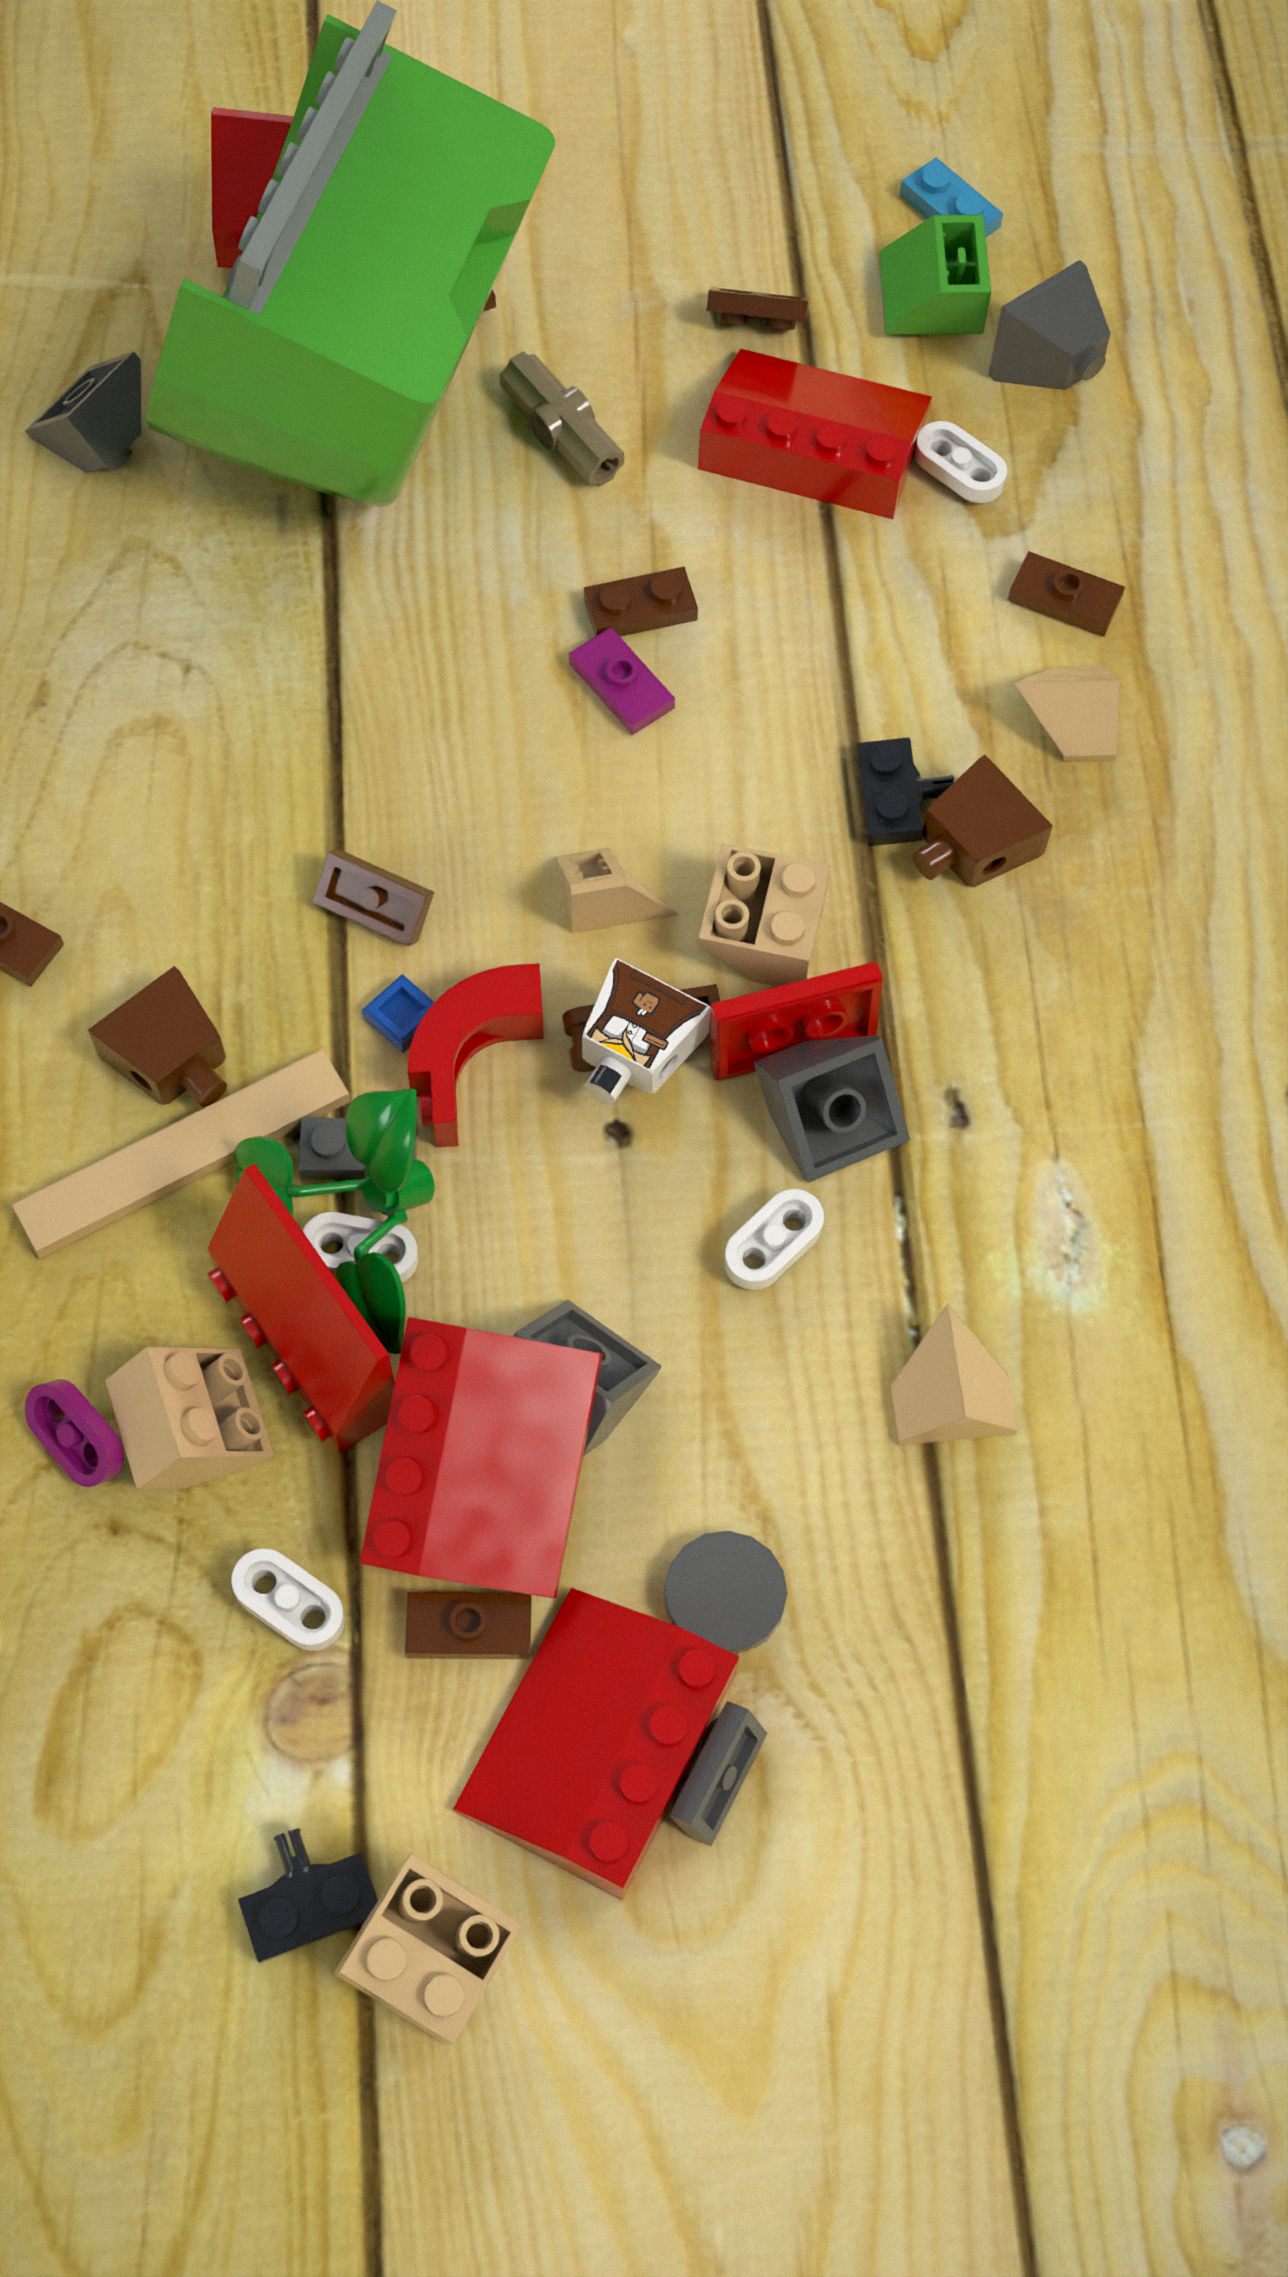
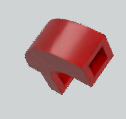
M540 963L501 966L474 974L448 989L434 1002L421 1019L410 1045L407 1073L410 1089H415L417 1091L416 1097H421L422 1127H433L436 1147L459 1146L456 1090L459 1076L466 1063L476 1053L496 1043L544 1039Z

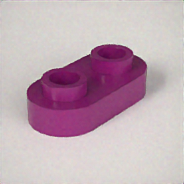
M57 1379L37 1385L30 1390L25 1401V1416L28 1426L74 1482L84 1487H93L118 1476L124 1461L121 1441L115 1431L74 1384L64 1379Z

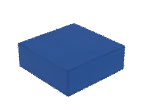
M401 974L362 1009L363 1018L398 1050L404 1053L410 1047L421 1019L434 1004V1001Z

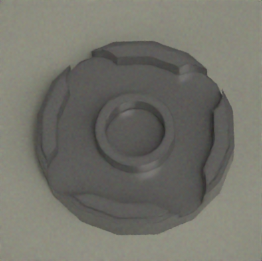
M732 1531L707 1533L686 1544L671 1562L664 1586L667 1613L673 1625L682 1627L735 1655H738L739 1652L748 1651L753 1647L755 1649L770 1638L781 1623L788 1594L784 1570L772 1551L752 1536Z

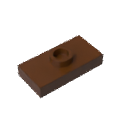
M1028 551L1011 586L1007 601L1105 637L1123 597L1125 586Z
M0 902V969L32 987L63 947L64 943L61 935Z
M408 1592L406 1658L531 1660L532 1595L523 1593Z

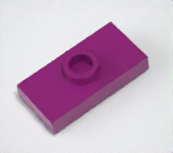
M612 627L569 653V664L632 735L675 709V697Z

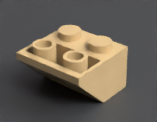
M722 843L698 937V944L752 982L777 987L807 979L825 904L831 865Z
M145 1347L105 1380L137 1490L186 1489L267 1462L274 1457L241 1349Z
M411 1853L368 1915L333 1974L439 2042L454 2044L523 1924Z

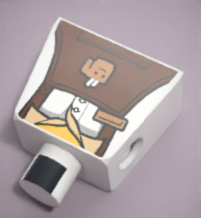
M615 958L582 1036V1058L587 1063L596 1067L585 1083L586 1090L594 1098L606 1104H614L626 1084L646 1094H654L709 1033L711 1007L634 966Z

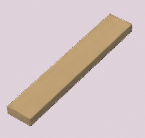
M321 1049L11 1205L39 1259L233 1162L235 1148L242 1140L254 1136H265L276 1140L300 1128L301 1118H320L351 1102L350 1095L326 1053Z

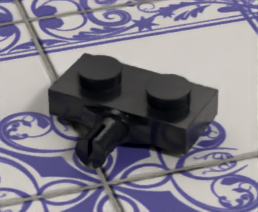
M910 737L857 743V760L868 846L922 841L923 829L920 813L923 807V800L937 799L954 783L953 774L950 776L921 779L920 773L913 762Z
M300 1828L288 1831L295 1852L294 1857L284 1833L273 1838L276 1841L286 1874L280 1877L272 1886L238 1899L258 1963L266 1962L364 1924L378 1899L362 1852L331 1864L311 1865L300 1834Z

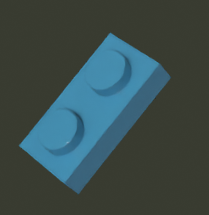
M937 157L901 181L900 196L927 219L933 215H983L986 237L1001 227L1003 213Z

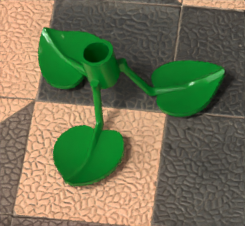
M415 1089L371 1091L358 1095L350 1103L345 1122L347 1143L353 1157L365 1165L364 1174L367 1178L297 1186L291 1184L293 1178L291 1156L274 1139L265 1136L250 1137L239 1142L234 1151V1161L237 1164L235 1169L236 1183L238 1184L244 1169L255 1163L292 1216V1197H307L363 1190L365 1201L372 1211L388 1216L380 1226L354 1248L353 1255L355 1261H346L337 1266L335 1278L388 1353L392 1354L401 1353L404 1340L406 1304L403 1285L395 1266L385 1256L376 1252H368L396 1225L407 1222L406 1210L428 1204L434 1196L435 1185L431 1171L422 1161L413 1160L416 1129L417 1091Z

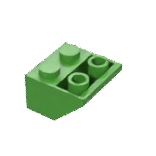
M933 215L880 250L879 267L885 335L984 333L991 296V285L983 215Z

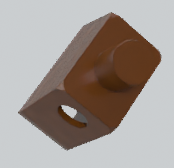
M985 754L930 805L926 811L923 825V838L927 844L913 853V861L918 871L928 880H933L950 868L966 886L976 887L1042 856L1045 853L1053 825Z
M175 966L88 1029L98 1056L161 1105L170 1104L187 1091L201 1107H207L215 1103L226 1091L227 1083L215 1071L226 1059L221 1037L183 975Z

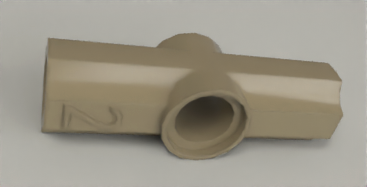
M523 351L509 360L506 368L500 373V386L528 416L531 430L538 442L550 452L557 448L589 485L597 484L600 487L612 480L618 469L624 465V452L595 421L593 409L582 391L574 386L566 389L535 354L528 355Z

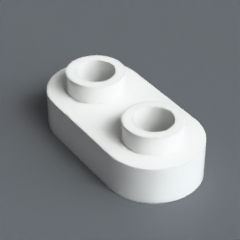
M931 422L920 430L917 436L915 458L925 471L971 502L987 503L1001 495L1006 481L1007 466L997 453L951 422ZM937 453H942L946 456H940Z
M788 1189L776 1194L729 1239L724 1258V1266L729 1278L736 1285L749 1290H759L773 1284L819 1239L824 1222V1211L818 1199L809 1192L800 1189ZM794 1218L799 1220L804 1227L798 1231H791L784 1226L783 1222ZM755 1256L760 1258L764 1265L759 1269H750L744 1265L743 1260L747 1257Z
M325 1212L313 1217L304 1227L303 1233L335 1276L337 1266L346 1261H355L353 1255L354 1248L384 1221L339 1212ZM396 1225L368 1252H376L382 1255L387 1252L398 1254L400 1258L393 1265L402 1283L413 1275L419 1261L416 1240L413 1234L402 1225ZM332 1241L343 1245L342 1249L335 1254H327L322 1251L323 1247Z
M256 1549L245 1554L235 1565L231 1581L238 1602L248 1612L291 1643L304 1650L316 1651L329 1647L340 1637L345 1625V1613L337 1594L283 1554L272 1549ZM269 1576L276 1580L275 1588L267 1594H260L254 1590L256 1582L262 1577ZM319 1611L325 1615L324 1623L317 1629H308L303 1625L305 1616L310 1612Z

